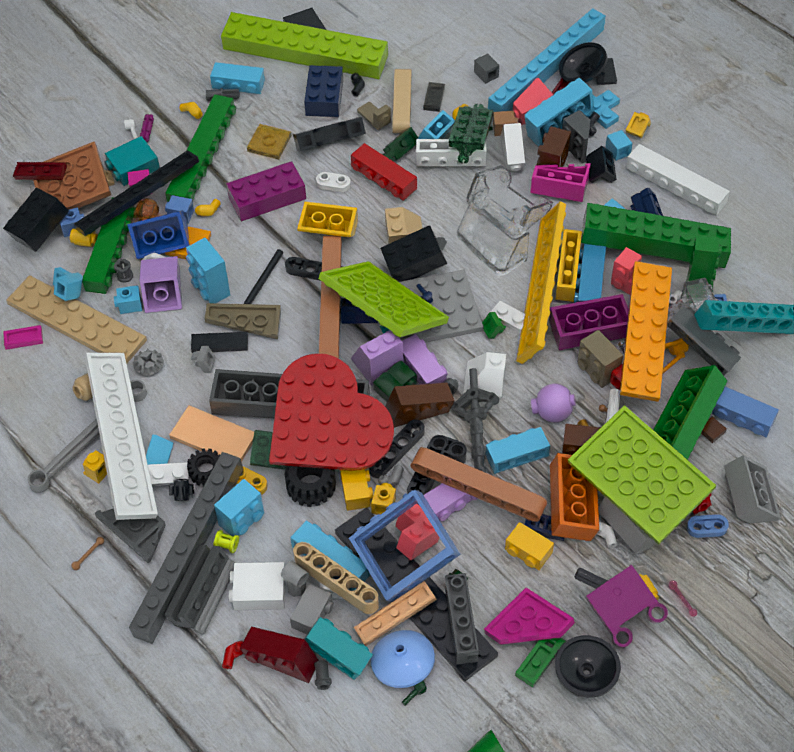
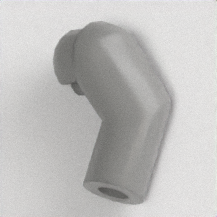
M395 465L390 476L381 475L379 477V484L389 483L392 486L398 485L404 468L400 465Z

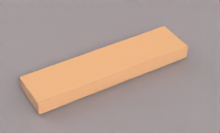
M423 581L356 625L354 629L364 645L367 646L437 599L426 582Z

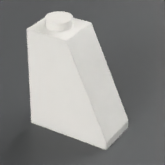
M521 123L503 124L501 143L506 170L520 171L525 165Z

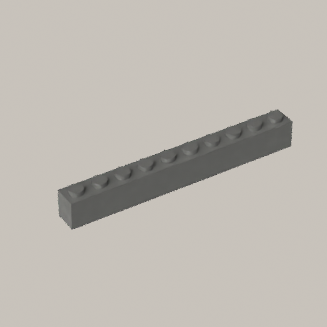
M225 452L221 453L129 626L135 638L153 644L166 619L164 614L199 545L206 543L217 521L214 504L235 487L244 470L239 457Z

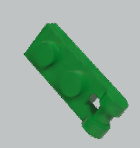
M563 638L539 640L517 669L515 676L529 686L534 687L566 640ZM549 642L550 644H552V645H554V646L551 648V647H549V646L546 645V644Z

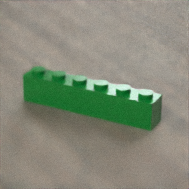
M131 206L122 214L101 226L82 279L86 292L106 294L108 288L112 286L113 273H116L114 264L122 257L123 245L127 243L128 224L132 223V219L136 217V207Z

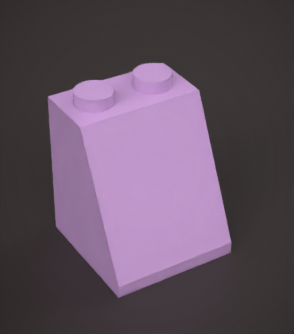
M178 256L141 260L140 286L145 313L182 309Z
M389 330L361 345L351 357V360L372 386L373 382L381 374L387 372L397 362L403 361V341Z

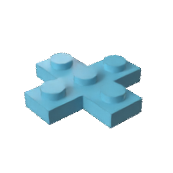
M610 90L597 97L593 95L594 111L600 115L597 122L605 129L619 121V116L611 109L620 103V98Z

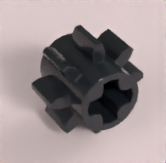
M175 479L174 484L169 486V496L174 495L175 501L189 500V495L194 494V484H189V479Z

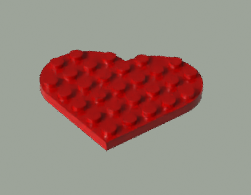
M316 353L298 358L285 369L278 385L270 464L356 471L374 466L376 462L387 455L394 438L392 417L380 401L369 395L358 393L356 378L346 363L332 355Z

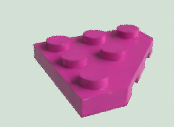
M526 587L484 628V632L502 645L561 638L575 622L573 617Z

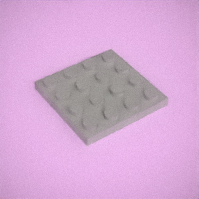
M465 269L399 282L420 297L422 293L416 285L421 284L427 292H432L431 298H433V302L430 304L449 317L447 324L408 335V337L416 334L420 340L423 339L426 343L483 331V324Z

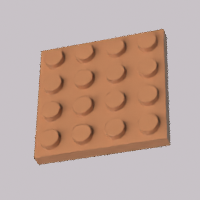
M95 141L43 161L65 162L67 168L63 180H33L35 188L37 187L58 198L68 210L77 207L81 208L111 196Z

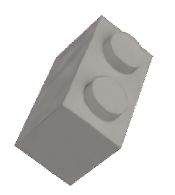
M308 584L290 617L291 628L308 634L320 617L324 619L326 614L332 611L334 602L332 601L331 592Z

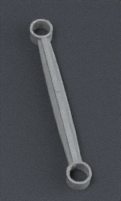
M141 380L130 381L132 390L134 388L143 389L140 393L133 394L134 402L145 399L147 391L144 382ZM97 418L43 470L37 469L28 475V483L32 491L40 493L47 490L50 485L49 479L99 435ZM36 478H45L44 482L39 485L32 484Z

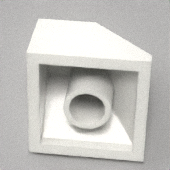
M486 352L467 362L463 394L467 389H470L469 369L476 368L478 388L493 392L501 399L506 354Z

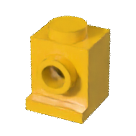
M96 450L88 454L82 464L85 470L83 474L99 484L107 475L104 455Z
M389 483L376 485L373 500L371 501V512L373 514L381 515L386 511L387 506L395 502L396 488H393Z

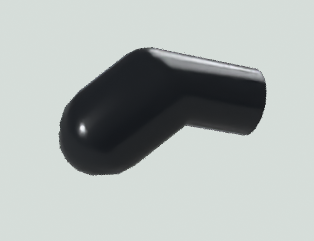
M595 111L589 117L591 120L590 136L597 132V129L593 126L600 118V115Z

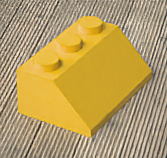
M304 201L297 231L353 237L358 224L357 208Z

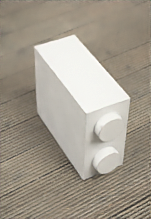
M284 562L234 563V571H230V584H233V590H229V602H233L234 610L285 609V579L281 577V571L285 566Z

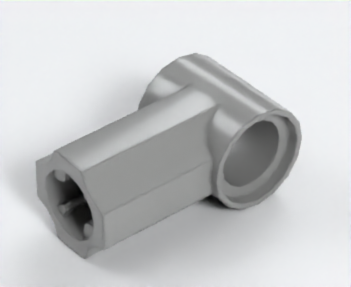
M290 561L282 569L281 577L287 581L288 593L291 596H302L306 589L305 582L309 577V573L295 562Z

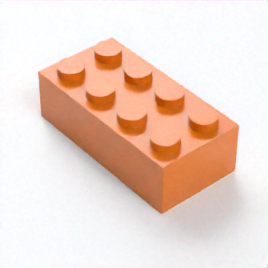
M557 453L550 464L552 536L591 541L599 531L597 488L568 463V459L572 455Z

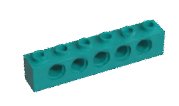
M705 300L694 314L701 330L794 334V305Z

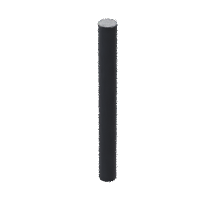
M277 249L247 296L244 304H252L283 255L282 250Z

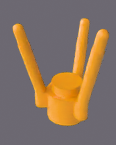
M682 338L665 343V349L668 348L669 352L677 357L663 368L662 374L678 360L685 357V352L688 351L689 347Z

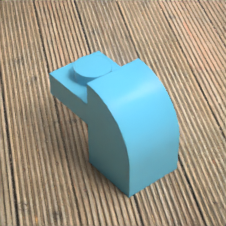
M61 267L54 268V295L65 301L80 297L82 275L78 272L71 273Z

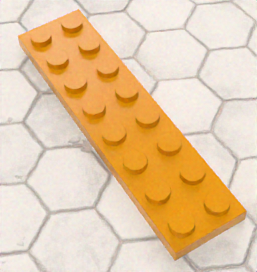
M638 261L634 263L620 395L659 402L672 276L671 267Z

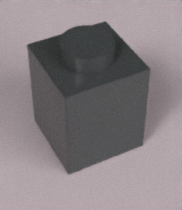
M487 53L474 60V73L486 84L499 77V64Z

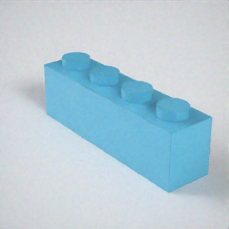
M306 520L290 537L293 548L299 542L309 543L365 582L370 576L361 558L355 556L347 546L343 547L332 535H326L322 532V529L317 524H311Z

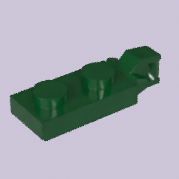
M412 127L407 128L387 144L383 149L385 152L383 155L392 161H396L416 145L418 136Z

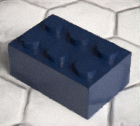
M309 65L304 100L305 116L339 117L344 81L342 66Z

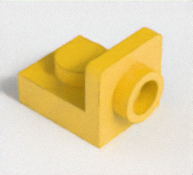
M634 112L626 132L642 138L647 126L650 127L651 125L649 116L642 112Z

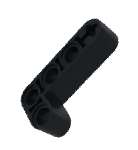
M435 435L431 438L427 446L428 449L463 464L466 462L467 448L464 443L443 435ZM415 472L407 487V494L412 490H419V492L425 495L431 490L435 480Z

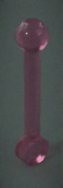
M674 580L670 581L669 588L675 590L688 608L690 616L695 617L697 610L692 608L677 587V582Z

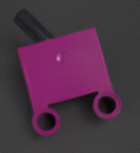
M632 565L610 580H606L583 568L577 569L574 578L595 588L585 599L611 634L612 642L616 647L624 648L632 642L633 636L631 631L620 626L645 608H648L646 612L648 620L654 624H659L667 618V608L657 601ZM653 608L661 609L663 613L661 619H655L652 616ZM624 632L627 634L628 640L625 644L617 641V633Z

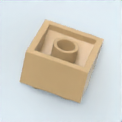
M404 207L385 209L388 244L422 229L421 217Z

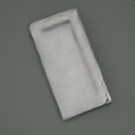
M428 83L423 110L440 112L445 84Z

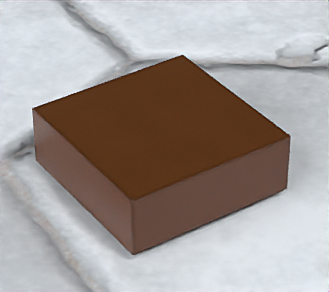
M712 416L705 424L701 434L713 443L726 433L727 428Z

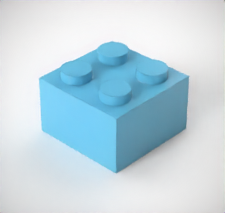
M245 479L240 481L214 504L218 525L231 536L245 534L248 528L254 522H258L264 514L261 493Z

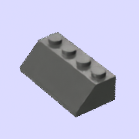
M683 306L668 321L667 326L711 366L715 365L724 376L741 359L739 356L740 352L733 346L729 347L724 342V337L719 333L715 334L711 330H701L694 316L696 312L690 307L686 308Z

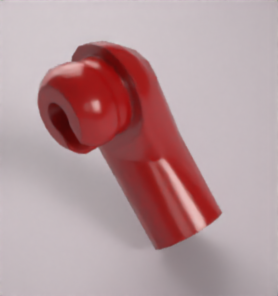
M237 641L225 649L222 663L224 669H232L234 659L243 654L240 649L243 641Z

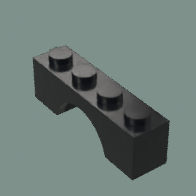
M356 117L293 134L297 151H304L327 143L364 135L366 131L362 117Z

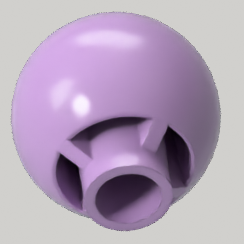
M560 384L544 386L538 392L537 398L531 399L533 414H539L544 420L553 423L567 419L573 411V406H576L575 395L571 394L569 389Z

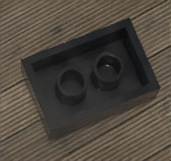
M36 187L12 218L8 220L3 229L15 241L37 252L69 210L58 198Z
M430 225L380 248L392 278L398 282L413 280L447 264Z

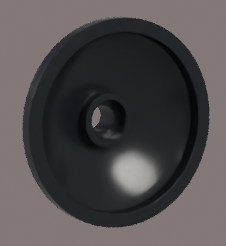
M588 42L577 45L563 56L559 64V73L567 83L578 78L587 83L595 79L604 70L608 59L607 53L603 46L597 43Z
M581 635L569 639L560 647L556 655L555 671L560 683L569 692L577 696L593 698L608 693L616 685L620 676L621 663L617 652L608 642L596 636ZM588 670L590 674L586 675L583 671Z

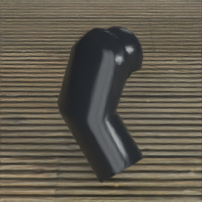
M353 73L350 77L354 85L351 93L354 96H358L364 88L365 82L358 73Z

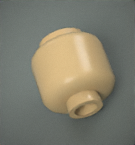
M88 373L75 379L72 387L75 396L84 401L92 399Z

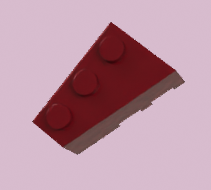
M252 626L240 647L248 661L259 663L306 683L310 682L316 670L315 663L319 661L305 639Z

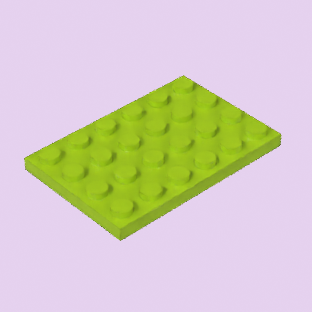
M369 261L320 272L318 279L324 282L327 287L338 292L341 297L349 300L352 305L359 307L366 315L373 317L380 325L387 327L398 337L407 336L447 324L449 317Z
M625 405L568 459V463L657 544H660L716 488L715 483Z

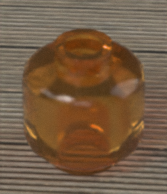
M149 198L139 201L134 217L138 221L158 217L159 206L157 202Z

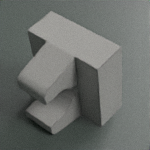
M201 346L200 351L193 352L191 360H196L195 366L200 367L204 373L211 372L216 357L209 346Z

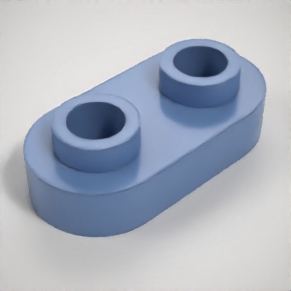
M722 515L693 516L688 521L687 532L695 538L719 537L726 534L729 522Z

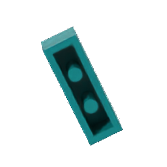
M320 617L304 638L315 653L353 680L361 674L373 655L369 652L368 647L361 643H356L347 632L338 630L326 618Z

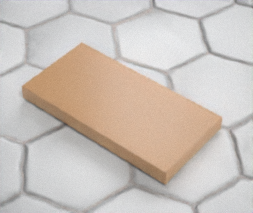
M188 405L169 436L170 439L199 451L205 448L206 452H208V448H210L212 452L217 451L218 455L225 452L239 457L242 462L257 438V433Z

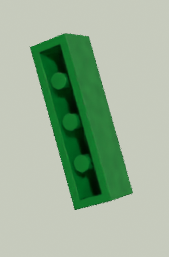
M696 235L686 279V297L706 299L708 293L712 292V280L715 281L716 269L719 266V258L717 257H721L722 246L719 245L718 237Z

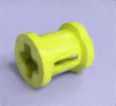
M219 530L215 535L213 546H220L221 548L228 549L230 553H234L239 544V536H231Z

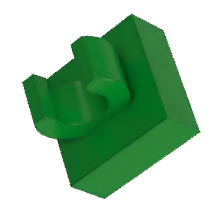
M489 312L482 322L483 330L489 339H494L498 333H502L506 328L496 312Z

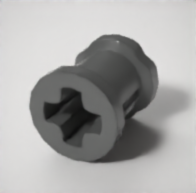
M126 259L117 260L114 264V268L118 272L117 279L123 283L131 281L133 272L130 270V261Z

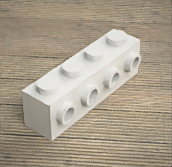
M416 139V166H486V139Z

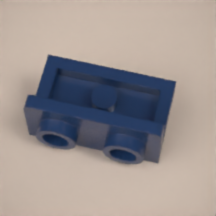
M341 298L342 324L378 323L377 320L366 315L359 307L352 305L349 300Z

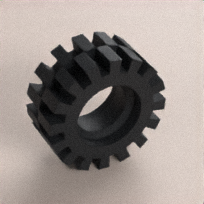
M205 448L200 453L199 450L195 451L196 455L191 454V459L187 461L189 477L198 486L202 483L204 487L220 457L217 451L212 452L210 448H208V452H206ZM210 463L213 465L210 471L201 472L198 470L202 464Z

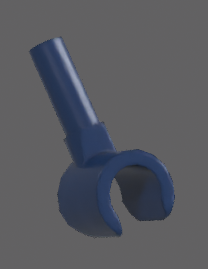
M417 284L416 287L422 293L421 298L428 303L433 302V298H431L432 292H427L421 284Z

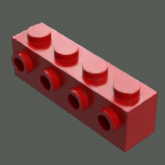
M364 143L351 154V167L365 175L369 180L376 182L381 188L391 192L393 196L404 201L417 189V176Z

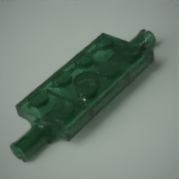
M477 103L473 108L468 106L459 107L449 138V147H454L459 151L458 161L460 163H463V160H465L464 163H468L469 156L476 149L484 150L493 118V110L484 108L482 104H479V107H477Z

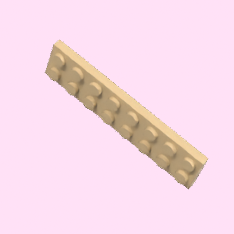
M30 275L6 300L8 305L98 353H124L126 364L147 341L145 335L76 299L65 301L54 295L53 287Z

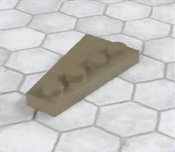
M207 303L205 323L278 339L281 305Z

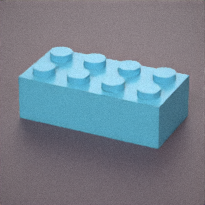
M578 78L570 82L562 90L557 91L547 100L542 101L534 109L529 110L524 115L527 136L539 147L543 145L545 132L548 133L551 126L562 129L563 119L578 110L586 116L594 112L592 89L583 80Z

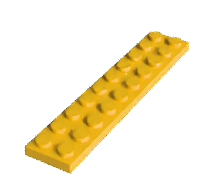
M561 201L540 219L524 312L525 317L516 361L521 364L531 359L538 351H541L546 343L544 339L548 329L547 320L550 316L549 308L553 299L551 295L552 289L555 286L556 264L560 256L558 252L562 243L561 234L564 230L563 221L566 216V204Z

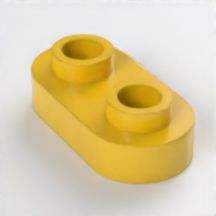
M243 467L244 470L241 473L243 475L239 477L236 485L245 479L261 495L264 494L268 487L266 478Z

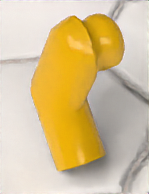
M195 102L181 103L179 106L181 112L189 111L196 119H200L203 116L200 107Z
M214 199L210 205L197 206L195 213L199 216H212L221 203L219 200Z

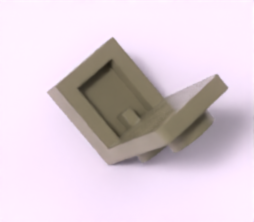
M367 102L357 109V112L377 130L391 123V108L387 104L378 109L371 102Z

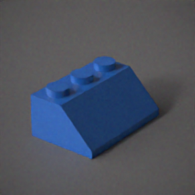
M183 210L128 224L137 259L144 258L151 253L161 254L190 246L188 226Z

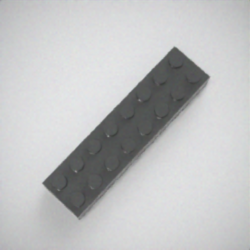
M215 369L209 399L211 413L274 419L278 385L282 374ZM356 379L358 393L370 396L369 380Z

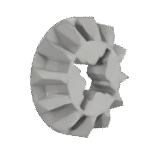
M148 348L146 351H140L139 355L134 356L133 362L135 371L144 376L158 373L164 364L161 353H158L155 349L150 351ZM151 358L152 362L145 364L144 360L148 361Z

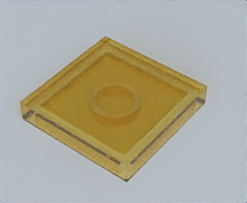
M259 124L247 146V152L279 160L292 136L291 131Z

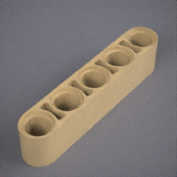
M395 69L393 133H402L410 127L411 69Z
M299 542L294 546L295 563L306 570L310 576L363 613L373 614L378 610L379 598L374 588L309 543ZM317 565H323L321 568H316ZM334 576L340 577L339 579H332ZM356 588L354 591H349L348 589ZM367 599H372V600H374L373 602H370V603L365 602V600H367Z

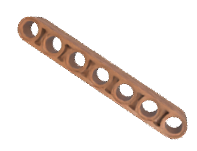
M420 447L410 465L419 474L531 521H539L547 505V500L538 494L428 448Z

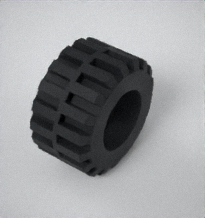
M286 466L284 473L286 489L289 497H292L294 502L298 501L299 505L302 506L307 504V507H312V504L319 506L320 502L325 503L328 501L327 497L331 498L333 496V491L336 489L335 469ZM308 475L320 477L314 483H304L301 481L302 478Z

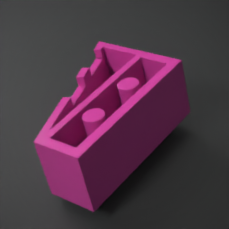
M591 163L574 167V164H569L568 167L535 165L530 193L583 202Z

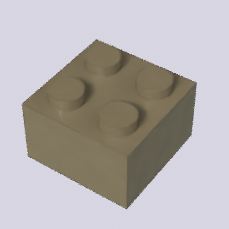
M597 330L580 341L577 363L581 370H585L594 383L603 388L610 383L611 372L622 364L623 354Z

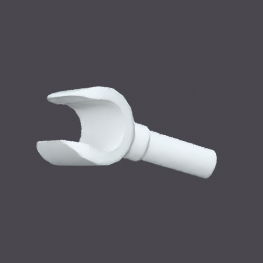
M124 120L125 129L131 130L134 139L138 138L134 120Z

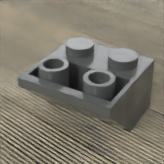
M578 110L563 119L562 129L571 131L569 151L581 163H585L591 120Z

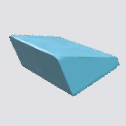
M152 435L146 453L147 465L168 464L174 443L158 435Z

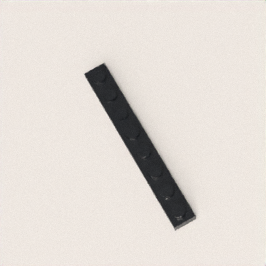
M188 150L74 223L76 230L85 237L93 233L102 225L107 224L131 206L136 205L139 201L199 163L198 156Z

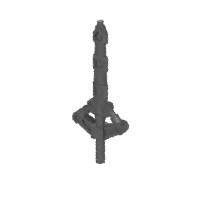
M471 368L469 369L470 389H467L458 400L454 401L451 409L455 413L464 416L465 420L470 423L474 468L486 473V467H484L485 448L483 444L482 420L487 418V412L492 406L499 403V397L493 392L478 388L477 369ZM479 402H486L485 407H481ZM471 404V409L466 411L465 408Z

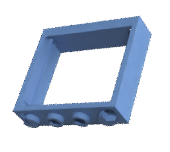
M412 490L408 494L405 493L403 499L387 506L384 513L372 517L369 524L357 528L354 535L349 537L384 598L389 602H393L461 555L422 492ZM418 503L446 548L397 584L391 586L365 541Z

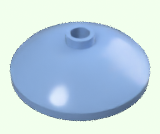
M399 630L384 636L375 645L371 657V667L377 679L383 684L394 688H407L420 683L430 674L435 662V653L431 642L424 635L411 630Z

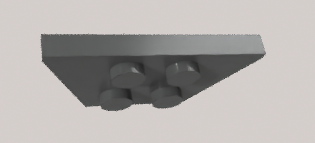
M114 507L104 512H101V510L95 512L96 518L147 563L151 562L166 526L164 520L158 515L152 519L116 520Z

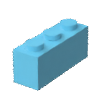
M215 62L210 75L212 88L239 89V92L261 94L265 82L264 68Z
M541 427L531 428L523 433L512 434L505 439L494 440L486 444L485 456L493 473L496 474L548 457L550 444Z

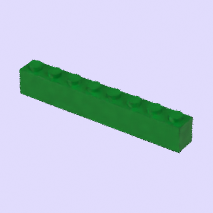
M214 94L187 148L188 151L198 156L199 163L171 180L165 192L167 202L170 201L172 195L194 200L195 192L199 190L201 180L206 176L207 167L212 163L214 153L218 151L219 142L223 140L225 130L229 128L231 118L236 113L233 98Z

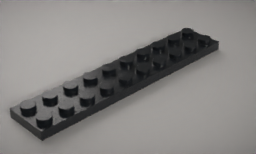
M367 507L335 529V534L358 558L360 556L349 540V537L354 535L357 528L369 524L370 519L374 517V514ZM385 527L365 541L391 586H394L420 567L414 559L410 560L396 548L398 541ZM429 577L424 581L437 600L411 616L410 619L462 679L467 681L497 658L498 652L475 628L479 649L478 662L456 663L446 594Z

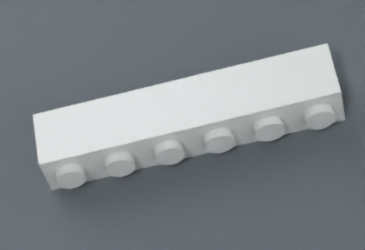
M640 144L627 158L626 168L631 172L644 177L646 180L659 185L661 188L680 196L715 216L727 204L729 190Z

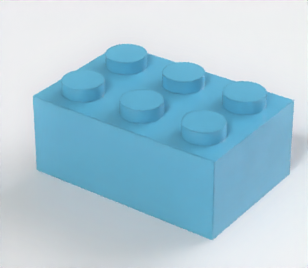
M203 238L186 247V259L190 265L188 270L192 276L190 280L194 288L200 290L202 298L205 301L208 300L209 303H217L230 296L225 261L210 242Z

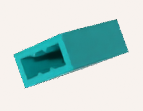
M142 136L105 153L106 161L104 162L107 169L112 170L115 180L120 181L123 186L129 184L128 172L149 169V173H152L160 168L157 155Z

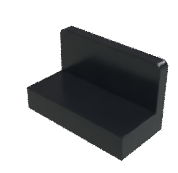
M613 58L607 59L604 70L596 77L597 85L617 84Z
M600 146L586 156L587 163H591L589 181L591 183L601 177L611 183L617 180L612 152Z

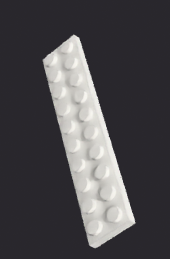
M86 353V366L116 520L156 518L158 512L124 353Z

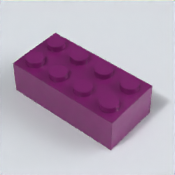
M292 161L226 183L228 197L241 222L306 199L305 184Z
M623 294L550 307L549 323L558 350L580 347V341L597 330L609 341L626 338L629 309Z

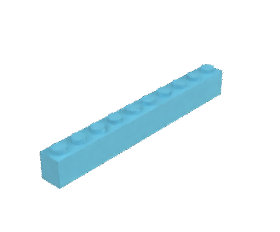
M592 8L488 98V113L493 115V112L512 111L514 101L536 78H539L544 83L559 70V64L569 50L577 45L591 42L604 31L606 15Z

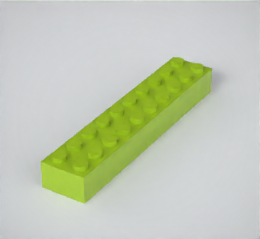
M235 12L230 13L221 34L224 50L307 66H342L343 73H358L359 76L380 79L389 55L388 41Z

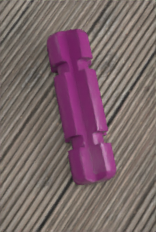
M145 114L140 136L146 142L150 139L154 122L152 114Z

